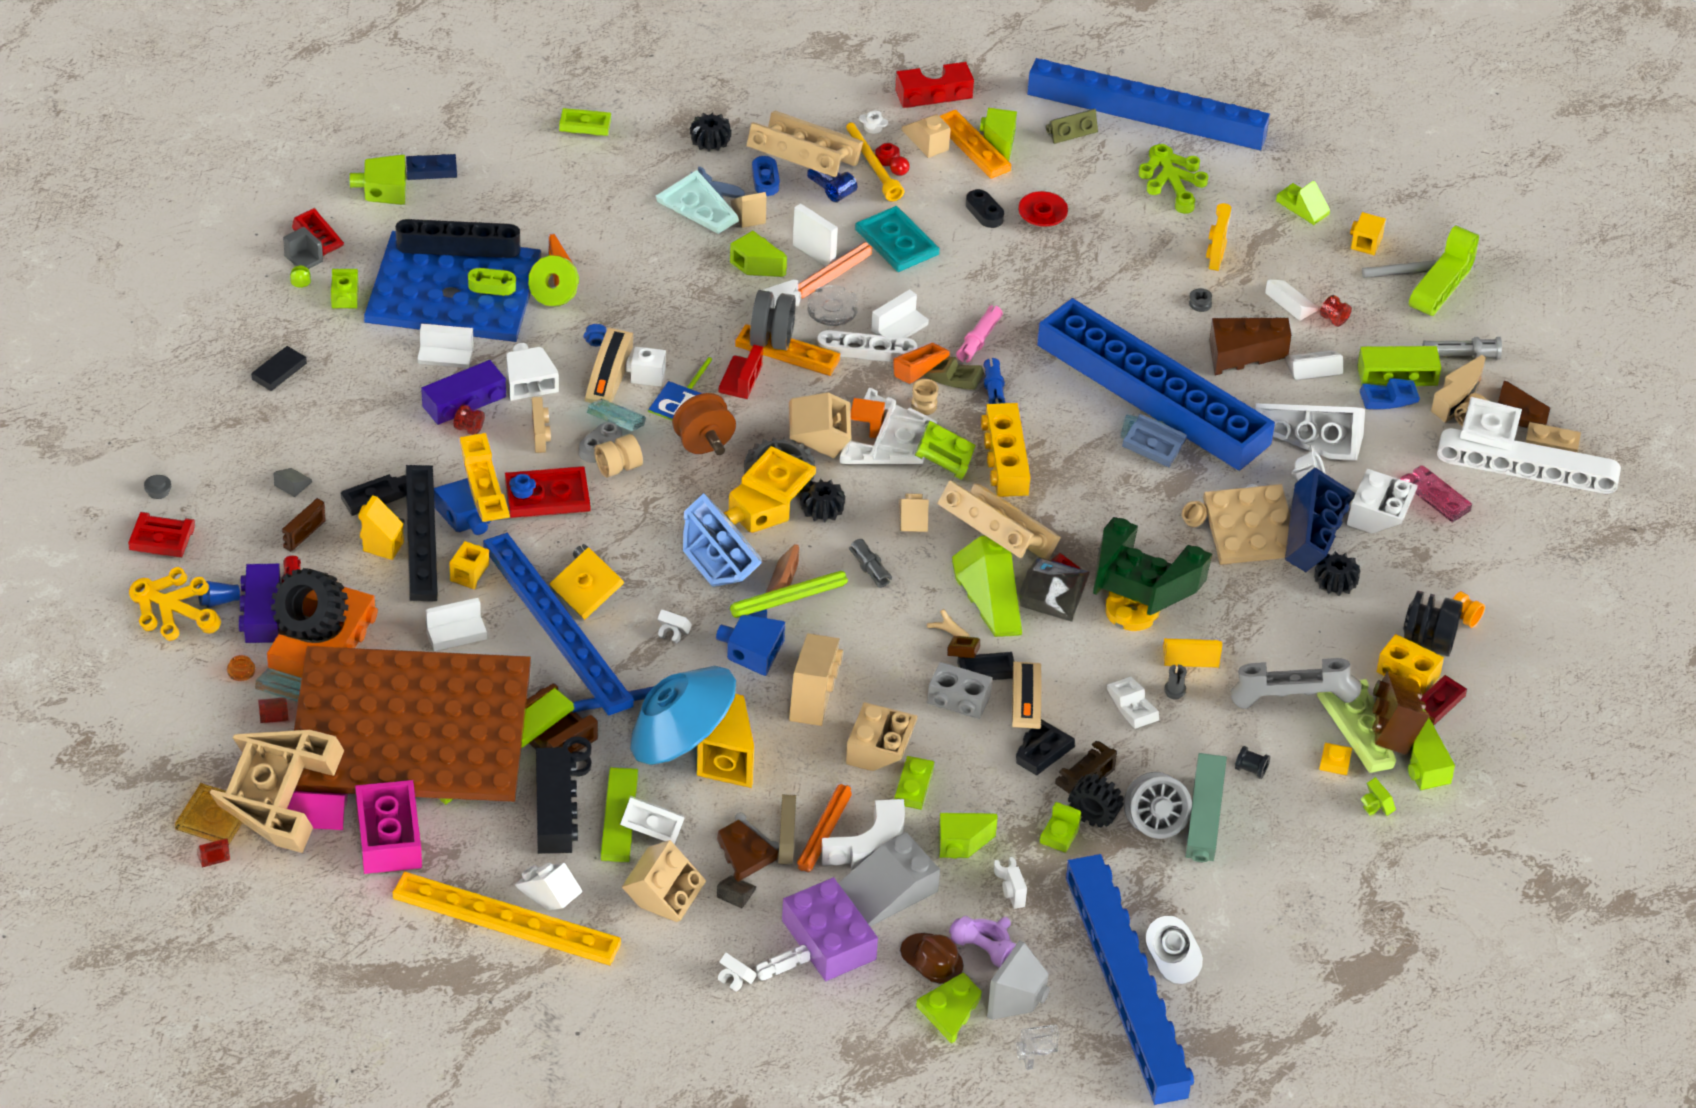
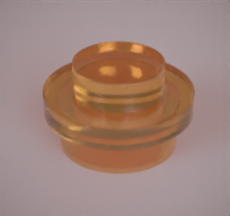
M237 655L230 660L227 666L228 676L236 681L248 680L255 674V664L248 656Z

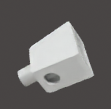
M518 343L514 346L513 352L506 354L510 401L559 392L558 371L543 348L535 347L529 349L527 344Z

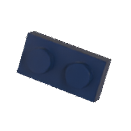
M456 154L406 156L407 180L457 178Z

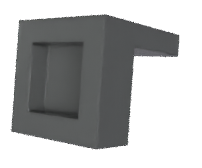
M305 227L283 237L284 256L295 266L302 265L310 269L323 262L321 241Z

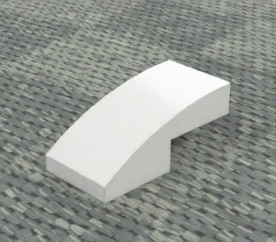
M1132 677L1107 685V690L1115 705L1134 729L1159 721V711L1145 699V689Z

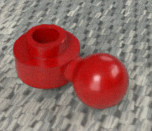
M884 143L876 148V157L882 166H890L893 174L903 176L909 171V161L905 157L900 156V149L896 145Z

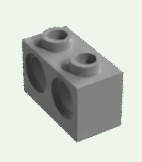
M940 662L929 683L927 703L980 719L991 697L993 677Z

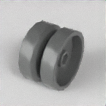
M758 290L751 319V346L755 344L765 347L771 335L773 349L788 350L795 324V295L781 293L775 305L773 292Z

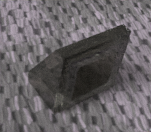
M730 875L717 885V898L743 908L755 892L756 886L743 880L737 882L734 876Z

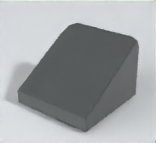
M293 468L278 470L273 474L274 486L293 497H296L312 483V479Z

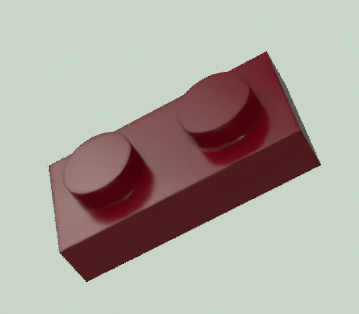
M1444 675L1423 694L1419 700L1425 702V711L1429 713V718L1433 725L1466 697L1467 688Z

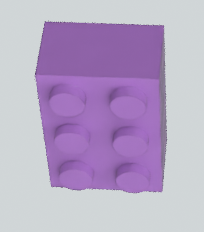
M834 877L783 898L782 922L800 946L805 945L811 954L810 961L825 982L877 959V935Z

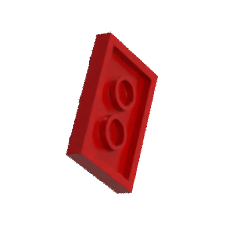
M584 466L505 473L510 518L591 511ZM519 474H526L536 482L533 494L525 499L515 497L509 485L510 480Z

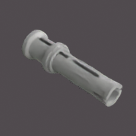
M1474 337L1466 341L1424 340L1422 345L1437 346L1439 356H1471L1474 359L1481 355L1495 357L1496 359H1501L1502 356L1501 337H1496L1495 339Z

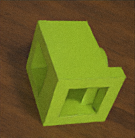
M332 269V308L357 309L359 293L358 269Z

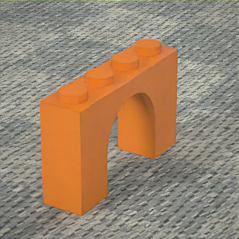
M344 587L342 592L347 593L348 596L345 604L349 605L348 611L344 610L343 614L346 616L345 622L340 621V633L328 641L310 643L278 634L267 652L268 672L301 681L307 646L355 648L359 642L361 643L364 640L369 624H373L376 620L378 609L375 608L374 595ZM314 590L309 592L303 601V615L308 617L314 614L318 604L317 595Z

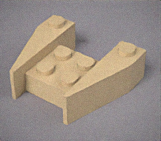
M313 730L234 734L233 739L241 750L242 755L226 793L211 789V796L221 809L275 846L303 853L313 826L304 813L289 810L287 807L303 768L334 776L344 749L336 736Z

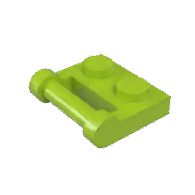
M929 421L915 456L920 459L924 457L954 473V477L962 480L968 470V465L976 445Z

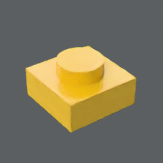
M1325 742L1319 770L1347 775L1352 748Z

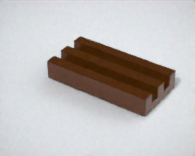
M316 498L282 528V533L285 534L283 536V541H285L283 548L290 552L293 551L326 522L324 501Z

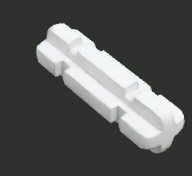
M805 945L794 948V952L789 950L769 959V963L764 961L757 964L755 972L758 974V978L764 981L773 977V973L778 975L796 967V963L801 965L808 962L811 954Z

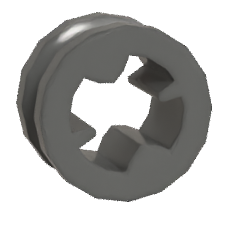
M1198 288L1190 292L1189 305L1193 310L1198 312L1210 310L1212 307V293L1209 290Z

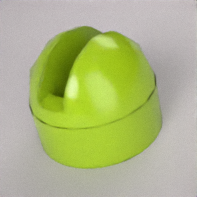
M302 265L295 266L290 273L291 284L298 288L308 286L311 283L309 269Z

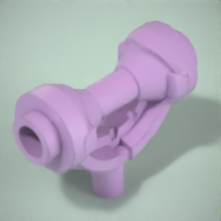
M963 916L961 919L957 918L950 927L949 933L952 934L951 939L954 943L962 946L965 944H975L989 953L992 963L998 968L1001 967L1016 946L1010 940L1007 928L1011 925L1007 917H1002L996 923L992 920H973L968 916Z

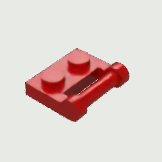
M140 512L128 542L129 550L182 558L189 538L193 535L195 520L189 518L177 520L150 516L148 512Z

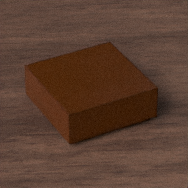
M953 636L947 647V656L975 658L980 649V638Z

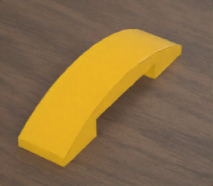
M486 433L460 437V446L469 486L482 522L509 518L504 494H501L492 463V452Z

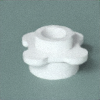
M871 111L867 115L862 114L859 117V121L864 123V130L868 133H879L883 127L888 125V120L881 116L880 111Z

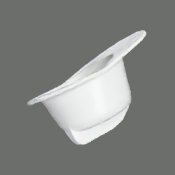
M1311 445L1312 452L1299 457L1295 462V469L1291 474L1297 481L1314 467L1326 474L1323 462L1313 445Z
M1163 916L1154 920L1146 932V943L1160 972L1173 983L1185 984L1191 982L1198 976L1203 960L1200 948L1192 932L1182 920L1175 916Z

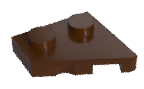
M1504 381L1498 403L1522 409L1518 426L1528 428L1529 422L1547 425L1550 407L1510 382Z
M740 820L718 831L717 841L720 848L725 852L724 856L727 863H731L734 868L733 876L737 882L777 860L779 851Z

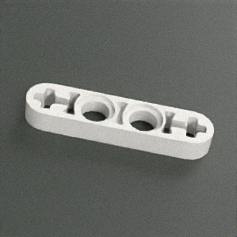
M832 330L822 331L817 337L818 347L840 353V357L893 362L895 357L917 349V343L914 340L902 337ZM851 343H857L860 345V347L853 348L848 345ZM875 346H884L886 349H885V350H876V349H874V347H875Z

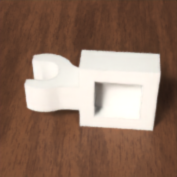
M1009 857V867H1002L999 860H995L994 873L997 877L1005 880L1003 881L1005 897L1010 898L1014 909L1025 907L1027 887L1019 867H1016V860L1013 857Z

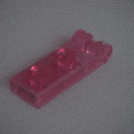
M1423 465L1415 468L1412 474L1407 473L1400 478V480L1418 485L1415 494L1452 523L1471 511L1472 503Z

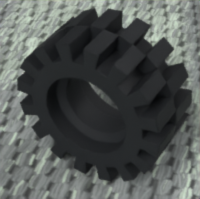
M1086 774L1085 777L1082 776L1069 794V806L1081 811L1082 822L1085 823L1088 820L1089 825L1093 827L1095 823L1100 828L1103 825L1107 827L1112 824L1123 807L1124 797L1120 795L1121 791L1119 788L1114 789L1115 784L1112 781L1109 784L1106 782L1107 778L1105 777L1099 779L1097 774H1093L1092 777L1090 774Z

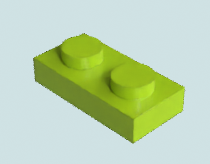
M563 108L559 131L608 136L611 112Z
M907 756L894 799H904L905 807L922 810L935 761Z

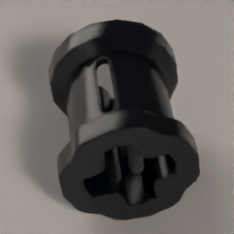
M1243 746L1236 759L1235 769L1239 771L1244 769L1257 774V778L1262 779L1268 769L1271 757L1267 754L1262 756L1248 750V747Z

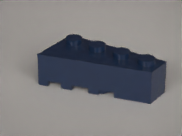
M1316 467L1294 485L1285 554L1286 561L1305 573L1327 556L1336 537L1335 533L1343 523L1341 520L1348 512L1349 504L1356 494Z

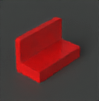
M753 344L748 358L736 355L732 357L718 387L719 393L748 399L763 366V346Z

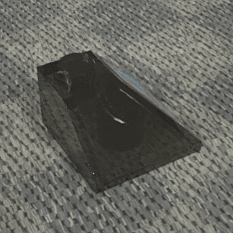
M1037 557L1028 569L1019 593L1020 605L1027 609L1073 622L1090 572Z

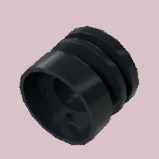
M1417 590L1407 610L1403 627L1404 638L1413 642L1414 635L1419 636L1417 644L1422 647L1426 639L1432 640V652L1449 657L1456 637L1463 602L1445 597L1441 607L1436 608L1435 595L1430 594L1427 605H1424V592Z

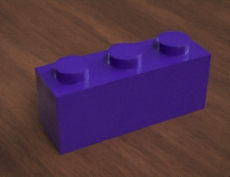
M491 360L485 361L421 387L422 407L437 425L505 398L506 378Z
M279 563L246 564V575H241V592H245V595H240V612H244V615H239V632H244L245 643H273L279 634V622H275L273 618L276 611L271 610V604H275L272 594L277 593L276 585L278 582H281Z

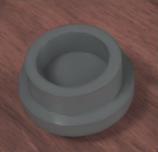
M164 475L150 476L144 482L146 493L153 499L165 498L172 487L171 480Z

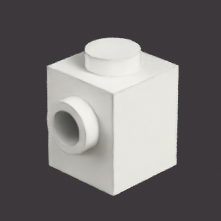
M635 347L633 357H628L626 368L627 372H631V383L662 387L666 369V350Z

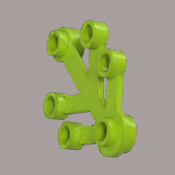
M1165 144L1152 146L1149 150V157L1151 159L1148 163H1143L1139 166L1138 173L1140 178L1150 179L1147 182V193L1150 195L1160 194L1162 186L1169 180L1177 195L1175 209L1183 214L1193 212L1195 198L1191 192L1185 190L1180 179L1193 183L1199 188L1206 187L1208 184V174L1202 171L1196 172L1200 168V159L1197 156L1184 158L1173 153L1172 148ZM1172 163L1183 166L1188 171L1177 168ZM1162 166L1163 169L1155 179H1151L1156 167Z

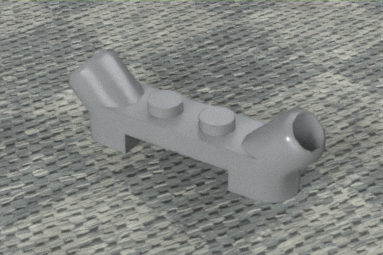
M1328 658L1322 659V669L1267 672L1266 662L1245 664L1239 668V682L1230 692L1232 701L1238 707L1249 709L1261 696L1265 695L1283 697L1289 694L1303 693L1305 695H1313L1317 692H1332L1343 702L1350 703L1359 696L1362 687L1361 682L1351 675L1348 660Z

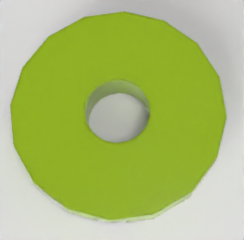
M549 255L539 259L533 265L529 273L528 285L531 294L538 302L546 306L558 307L567 304L577 292L579 275L576 267L570 260L561 256ZM553 274H557L559 277V284L555 288H551L548 283L549 277Z

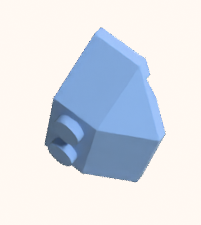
M704 493L684 511L683 552L711 586L716 587L742 582L762 563L760 555Z

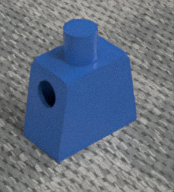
M468 478L434 488V507L455 532L460 533L471 529L475 535H481L487 531V524L491 521L482 522L475 506Z
M742 615L735 628L721 624L717 630L716 640L728 643L727 658L730 661L766 676L785 641V621Z

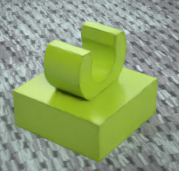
M1376 777L1366 783L1369 793L1360 800L1364 804L1363 808L1369 816L1375 814L1380 808L1386 816L1396 810L1392 796Z

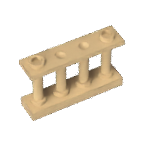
M773 111L771 112L768 127L755 122L751 123L746 146L836 177L840 161L852 166L858 164L863 141L793 116Z
M949 480L937 503L1019 558H1022L1026 549H1028L1043 560H1049L1061 538L980 484L974 483L969 492Z

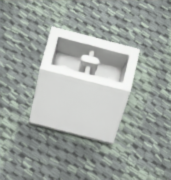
M1367 469L1351 503L1347 525L1369 533H1375L1402 524L1418 485Z

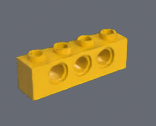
M1018 403L986 404V414L981 415V429L986 431L984 433V447L990 451L987 452L988 468L993 469L990 471L991 486L996 487V493L999 497L1029 496L1031 477Z

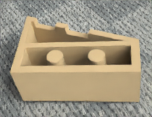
M807 633L794 670L789 721L822 726L830 692H833L839 666L842 664L843 649H839L840 638Z

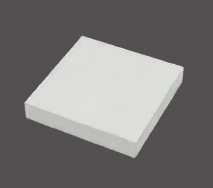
M800 203L794 207L793 246L826 267L836 260L838 227Z
M1471 397L1460 439L1511 451L1522 409Z

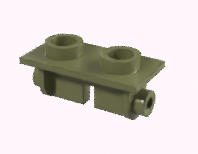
M1096 109L1051 120L1046 125V131L1048 134H1053V143L1056 144L1097 133Z

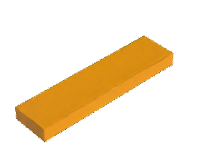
M956 109L940 115L950 127V139L990 179L1011 171V163Z
M744 325L735 340V347L751 351L753 347L750 345L751 325ZM771 335L768 344L763 347L764 356L831 376L840 361V353L791 338L787 351L773 349Z

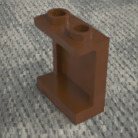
M553 683L546 688L540 689L535 695L527 699L526 709L554 688L558 690V686ZM571 711L529 744L535 750L536 748H560L571 737H583L590 743L598 740V720L591 714L583 719L576 712L572 713ZM578 743L572 744L568 747V751L570 753L578 752L585 748V746Z

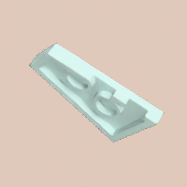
M697 170L656 195L657 202L717 234L739 221L737 214Z

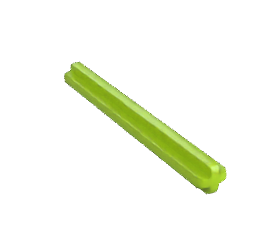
M840 570L734 602L730 605V611L734 618H739L742 615H749L842 587L847 584L848 578L846 573Z

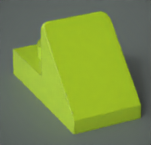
M1315 181L1310 182L1303 188L1292 183L1277 194L1276 202L1312 225H1315L1330 214V209Z

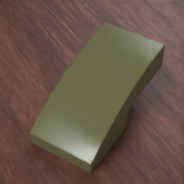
M947 357L924 374V376L947 386L975 390L984 375L982 365H958L956 357Z

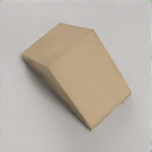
M766 192L741 196L730 200L742 228L766 224Z

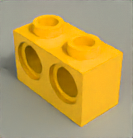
M1395 634L1380 652L1376 672L1385 676L1386 672L1389 671L1417 681L1423 695L1440 677L1444 657Z

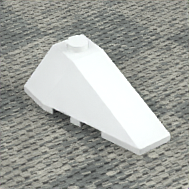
M1256 403V411L1275 422L1273 437L1311 452V445H1313L1319 455L1329 459L1357 460L1364 436L1365 409L1356 407Z

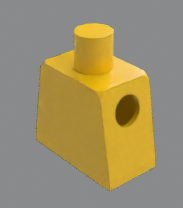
M741 484L730 492L729 510L723 513L734 525L740 523L748 532L754 533L789 521L790 502L787 505Z

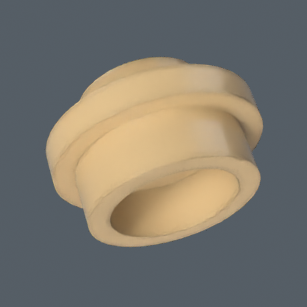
M1200 501L1188 502L1182 510V518L1190 527L1200 526L1207 517V507Z

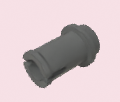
M1172 665L1169 668L1168 682L1164 687L1167 696L1174 700L1180 699L1186 693V685L1184 683L1187 670L1182 665H1178L1177 673H1175L1176 665Z

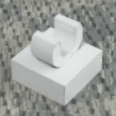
M662 609L657 619L662 624L658 632L659 637L664 639L668 631H674L672 641L676 644L681 639V632L688 635L692 626L687 618Z
M725 953L720 960V963L728 969H724L719 973L718 980L725 983L729 977L733 976L734 981L730 988L734 991H738L741 988L742 978L752 984L758 975L728 953Z

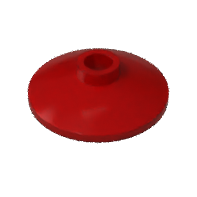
M1032 192L1025 195L1019 202L1018 210L1020 216L1028 223L1036 226L1047 227L1057 225L1064 221L1068 215L1066 201L1059 195L1051 192Z

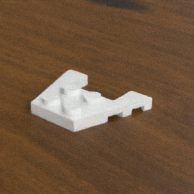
M868 388L864 399L885 402L884 416L886 417L874 445L850 440L841 452L840 463L923 464L925 458H918L915 456V452L929 421L936 424L938 421L912 408L906 410L896 405V400L890 397L885 399L877 395V390Z

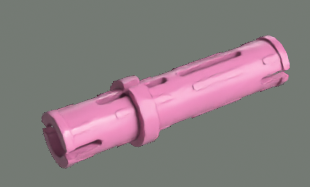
M993 305L989 306L975 328L965 336V342L956 352V356L961 362H964L965 359L966 363L970 362L974 354L984 346V340L1003 316V312L998 306H995V308Z

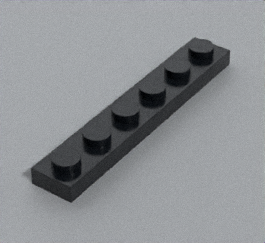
M406 465L409 600L437 601L433 465Z

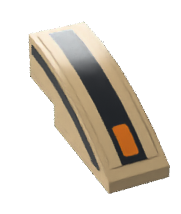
M613 328L607 329L592 370L585 402L611 406L624 377L626 362L633 349L632 332Z
M1481 355L1447 375L1444 387L1435 392L1431 412L1445 423L1455 417V409L1461 403H1464L1470 394L1476 393L1483 373L1485 356Z
M1013 662L1012 727L1041 728V663Z

